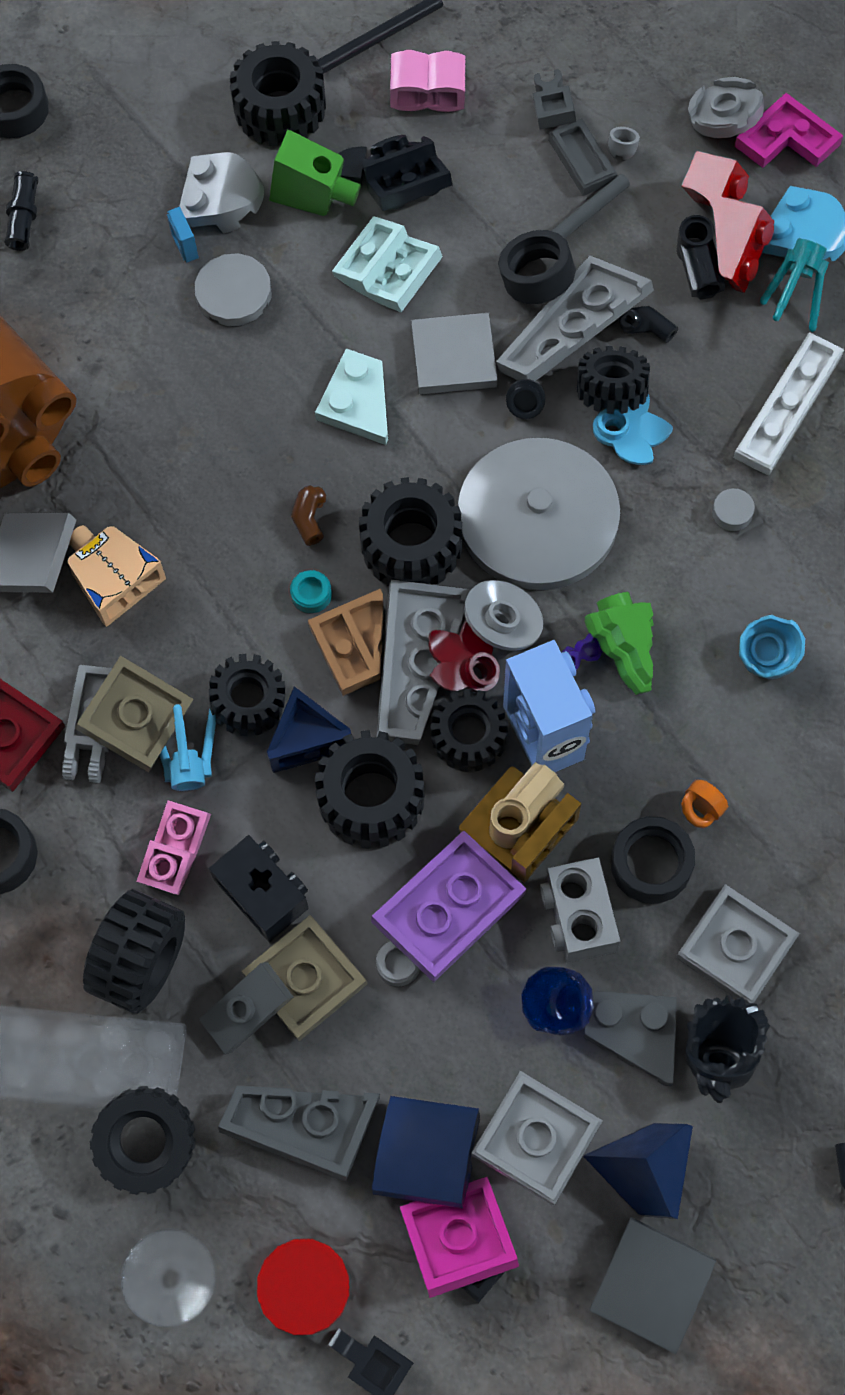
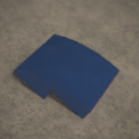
M390 1096L377 1152L372 1184L373 1195L463 1208L472 1172L471 1154L480 1123L479 1108Z

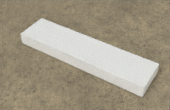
M809 332L739 444L733 458L769 476L841 359L844 349Z

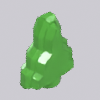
M629 592L618 593L601 599L596 603L599 611L585 616L584 622L588 632L592 634V637L597 638L602 651L614 659L620 678L628 688L632 689L635 695L651 691L653 663L649 651L653 645L651 627L654 625L651 603L640 602L633 604Z

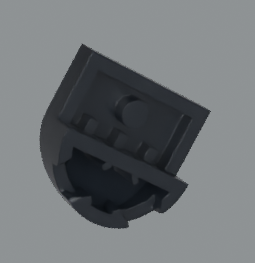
M406 135L386 138L371 147V156L368 159H362L369 193L382 211L398 209L407 202L423 196H433L439 193L440 190L453 186L451 173L436 155L434 142L425 136L421 138V142H409Z

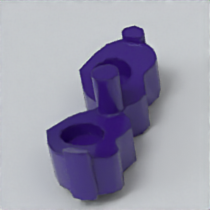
M590 633L587 634L585 639L578 641L575 644V648L567 646L562 651L569 653L576 671L580 666L581 659L597 661L603 652L597 638L592 637Z

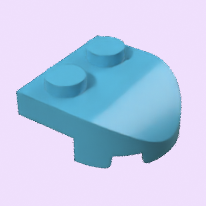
M790 186L771 215V218L775 221L774 232L768 245L764 246L762 253L785 258L788 249H794L797 239L802 238L818 243L827 249L823 260L830 257L831 261H835L845 251V211L835 197L828 193Z

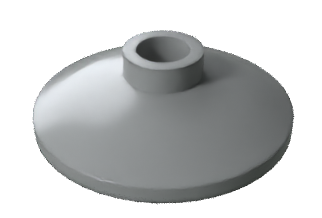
M499 580L481 582L470 590L465 599L464 614L469 626L479 638L496 648L509 651L523 650L532 646L542 633L543 617L537 603L528 593L511 583Z

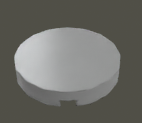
M739 77L717 79L713 81L714 86L705 90L704 85L690 99L688 113L693 129L704 136L712 138H727L746 132L757 124L764 111V99L761 90L756 89V84L752 81Z
M239 253L221 255L210 260L200 269L195 280L196 302L202 314L207 318L211 317L217 320L218 324L225 326L245 325L256 320L263 314V309L267 303L269 305L272 298L270 276L265 267L253 257Z

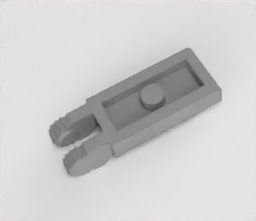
M79 665L64 738L66 749L62 767L63 779H75L78 772L79 749L92 751L88 766L89 782H101L105 766V752H109V749L79 732L75 727L112 668Z

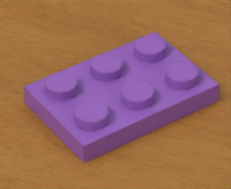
M463 831L371 917V923L431 981L435 982L525 895L527 889L471 836Z

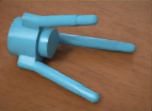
M176 704L173 707L178 751L172 754L173 760H171L165 746L159 756L164 768L165 782H171L173 790H195L205 786V778L212 776L211 755L216 728V715H212L209 709L202 758H200L196 750L187 749L182 707Z

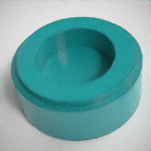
M315 570L299 573L290 585L292 602L297 609L305 613H317L324 610L332 598L329 579L323 573Z

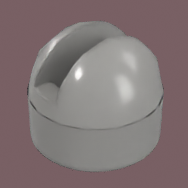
M628 127L613 128L610 131L608 149L612 157L622 156L623 160L631 158L638 148L639 134Z

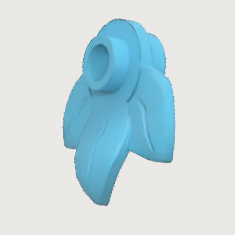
M648 394L646 402L643 405L639 403V408L634 411L630 407H628V413L623 414L620 413L619 409H614V414H607V409L601 411L594 419L593 433L602 444L613 446L615 452L622 460L635 465L651 464L654 459L651 447L663 443L672 433L673 426L664 419L647 412L650 403ZM616 426L619 431H609L606 427Z

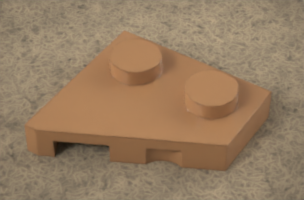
M381 589L308 620L309 628L343 696L381 679L383 593Z

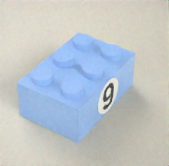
M555 640L506 659L503 708L531 766L536 762L540 765H546L552 771L557 772L584 760L587 744L590 743L589 731L592 729L591 720L592 714L595 713V707L586 689L580 690L573 677L576 676V669L571 656L567 651L561 653Z

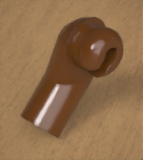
M309 485L298 492L291 514L292 520L307 546L319 543L324 537L314 518L316 509L322 508L323 503L326 502V493L319 486L313 487Z

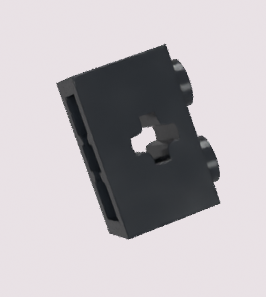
M247 835L210 866L209 871L217 885L270 943L309 909L306 897L304 896L308 889L293 872H290L287 876L276 865L280 861L278 855L264 840L257 844L250 835ZM260 880L264 884L269 883L271 888L265 892L260 887L256 889L254 884Z

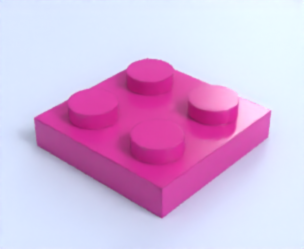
M488 1177L468 1184L463 1208L418 1201L400 1206L429 1298L519 1267L516 1252Z

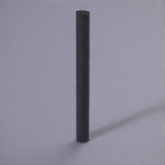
M421 1L318 59L319 67H322L323 74L442 8L443 1Z

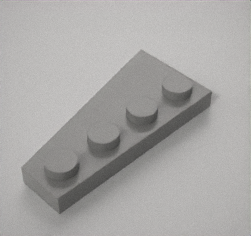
M589 255L576 270L574 281L566 292L549 301L496 361L499 372L516 380H538L654 291L652 280Z
M391 580L388 593L377 737L379 731L388 733L390 742H393L398 737L405 744H419L439 687L430 677L432 670L439 663L433 658L429 650V633L433 630L458 633L464 615V602L471 589Z

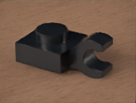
M338 1328L328 1344L332 1349L355 1364L348 1378L372 1395H394L414 1364L375 1335L368 1346L365 1347Z

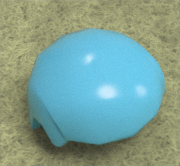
M774 615L764 616L748 624L740 636L739 657L749 672L761 678L778 679L792 673L805 654V637L798 624L793 620L782 619Z

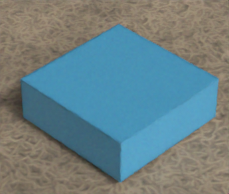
M177 207L169 210L167 218L171 235L183 260L187 263L198 259L195 238L181 208Z

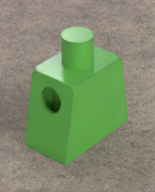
M287 130L274 160L269 201L324 216L328 214L333 200L354 206L361 184L341 177L344 163L341 155L293 131Z

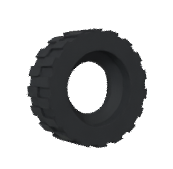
M139 1086L135 1090H131V1088L125 1090L119 1096H115L102 1109L91 1130L93 1136L89 1142L90 1150H92L94 1156L92 1158L94 1166L99 1168L101 1171L100 1176L105 1181H110L114 1184L113 1187L120 1191L124 1189L130 1191L129 1194L138 1195L140 1192H147V1194L156 1193L162 1187L165 1189L176 1178H179L192 1156L196 1138L193 1137L195 1131L194 1121L191 1122L190 1112L186 1106L183 1107L179 1102V1098L174 1094L169 1095L164 1092L165 1089L158 1087L151 1089L148 1086ZM135 1118H151L158 1122L164 1130L166 1136L165 1148L162 1154L153 1161H134L122 1149V1130L129 1121Z

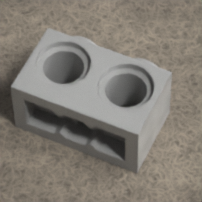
M599 857L547 868L546 883L540 884V890L545 910L553 908L556 925L550 926L555 951H563L566 963L616 953L621 941ZM567 883H576L583 888L585 894L580 898L572 899L565 896L561 888ZM578 924H586L594 930L595 937L588 941H581L573 935L571 929Z

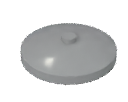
M549 438L516 440L489 452L475 464L467 475L458 500L462 521V541L472 559L480 568L495 579L528 590L561 588L580 581L592 573L605 560L612 549L620 520V504L617 490L604 467L594 457L579 447Z

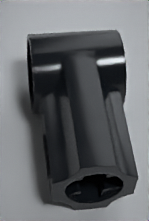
M691 215L686 217L679 227L676 246L677 255L683 262L691 297H697L700 300L713 298L725 289L724 278L719 273L718 255L713 240L714 226L704 216ZM698 238L701 242H692L689 239Z

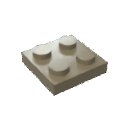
M120 655L77 722L75 729L149 772L175 731L174 705H181L184 716L193 698Z
M311 915L242 970L244 977H246L260 963L268 962L294 997L276 1015L298 1041L302 1040L367 985V980Z

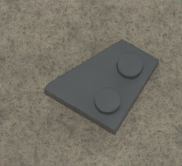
M587 990L584 1038L602 1049H608L617 1055L618 1059L634 1067L635 1065L657 1078V1082L660 1084L672 1086L674 1079L677 997Z

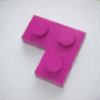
M785 93L763 113V116L755 126L736 137L735 147L762 168L787 146L817 167L841 145L843 135L789 94Z

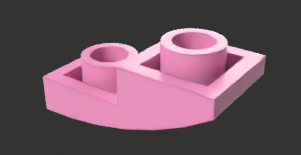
M168 800L155 840H150L136 882L179 895L196 858L211 814Z

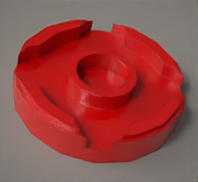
M293 1239L277 1246L264 1260L257 1277V1298L263 1314L276 1328L294 1336L314 1335L329 1329L343 1315L350 1297L349 1275L342 1258L329 1245L314 1239Z

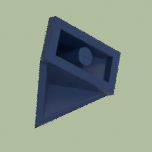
M294 686L267 750L272 772L276 773L319 761L322 756L329 758L328 748L334 743L340 747L344 745L343 737L351 734L350 728Z
M653 1123L585 1154L583 1157L638 1215L678 1219L693 1126L688 1124Z

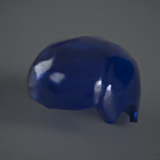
M541 968L527 979L521 993L522 1012L530 1026L536 1031L567 1036L581 1031L588 1024L594 1008L592 987L581 973L569 968Z

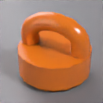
M695 780L685 792L681 804L682 812L688 822L698 828L709 827L729 807L724 795L716 787L704 780ZM693 807L702 813L704 817H699L694 812Z

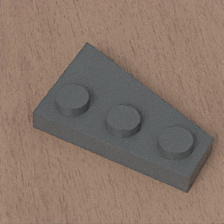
M236 1086L218 1129L219 1133L346 1182L379 1102L380 1093L346 1095L339 1094V1091L322 1090V1093L293 1092L290 1088Z

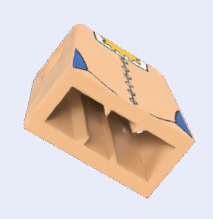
M84 525L73 530L69 545L76 552L69 557L67 563L76 582L106 627L166 580L161 561L114 526L107 527L97 536H94Z

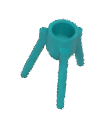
M798 238L794 249H788L784 262L760 298V304L765 305L788 270L792 272L774 312V321L780 320L799 277L811 279L814 272L816 276L809 330L811 332L816 330L824 276L829 265L828 261L823 260L827 250L824 246L810 240Z

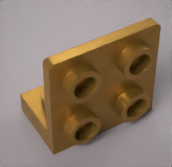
M512 766L460 824L459 831L460 833L465 831L498 863L525 883L577 822L581 803L569 793L560 802L554 799L546 806L528 833L525 832L518 839L513 848H502L496 845L489 834L491 810L499 800L504 799L524 776L522 772ZM504 817L498 821L501 827L507 830L517 829L520 826L518 820L513 817Z

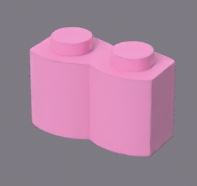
M405 50L391 54V108L402 111H418L429 108L440 112H453L464 109L465 55L452 51H441L428 55L414 50Z

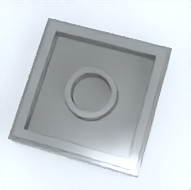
M489 313L411 320L419 395L497 387V373Z
M70 513L4 514L0 526V592L53 593L76 523V519Z
M725 884L678 952L676 958L735 998L742 997L746 1004L754 1003L800 933Z
M520 1071L471 1155L555 1206L603 1120Z

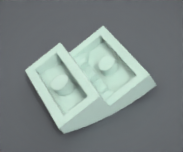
M373 216L332 270L334 277L362 295L388 308L402 312L443 256L439 246L409 237L403 225Z

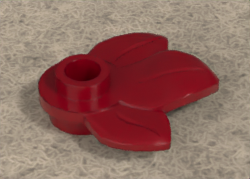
M467 620L464 622L459 635L443 630H433L429 633V650L433 658L439 663L432 670L430 677L438 686L452 692L467 688L471 689L472 692L478 693V690L487 692L497 684L500 667L497 660L492 656L493 646L479 638L471 629ZM473 667H477L481 671L482 679L475 675Z

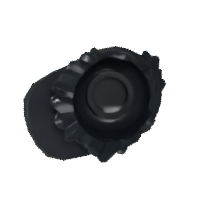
M727 995L723 1001L716 997L713 1000L705 999L703 1005H695L693 1021H689L687 1024L689 1039L686 1047V1060L692 1074L697 1079L698 1088L702 1095L707 1096L710 1094L714 1101L722 1103L723 1099L730 1097L731 1089L744 1086L753 1076L759 1065L761 1055L765 1052L764 1045L768 1040L766 1034L770 1028L765 1011H758L757 1004H746L742 997L733 1000L730 995Z

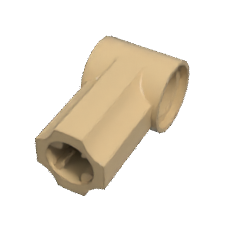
M535 762L504 799L499 800L492 808L489 834L496 845L502 848H513L518 839L525 832L528 833L546 806L563 790L564 783L546 765H540ZM504 817H513L518 820L520 826L517 829L507 830L501 827L498 821Z

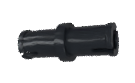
M19 171L14 174L12 199L6 206V214L9 216L4 243L6 246L9 245L10 249L17 251L29 248L31 224L37 217V207L34 203L39 179L37 176L34 177L33 173L27 171Z

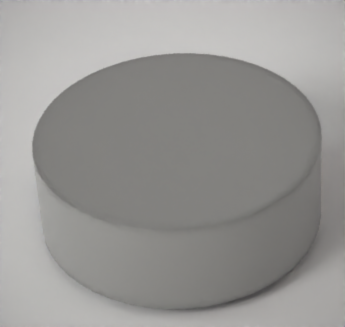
M734 488L724 490L715 499L712 509L713 518L717 525L725 530H742L752 520L755 510L754 501L743 490Z
M391 941L384 944L377 954V971L381 979L387 984L405 986L414 981L418 976L420 969Z

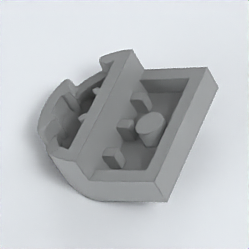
M223 152L193 156L190 160L179 207L190 227L216 224L223 233H228L240 228L239 220L250 211L254 214L257 213L264 198V186L250 164L237 154Z

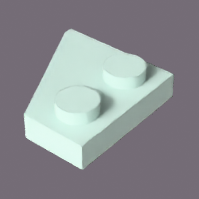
M346 349L315 411L316 420L386 445L388 442L382 361Z

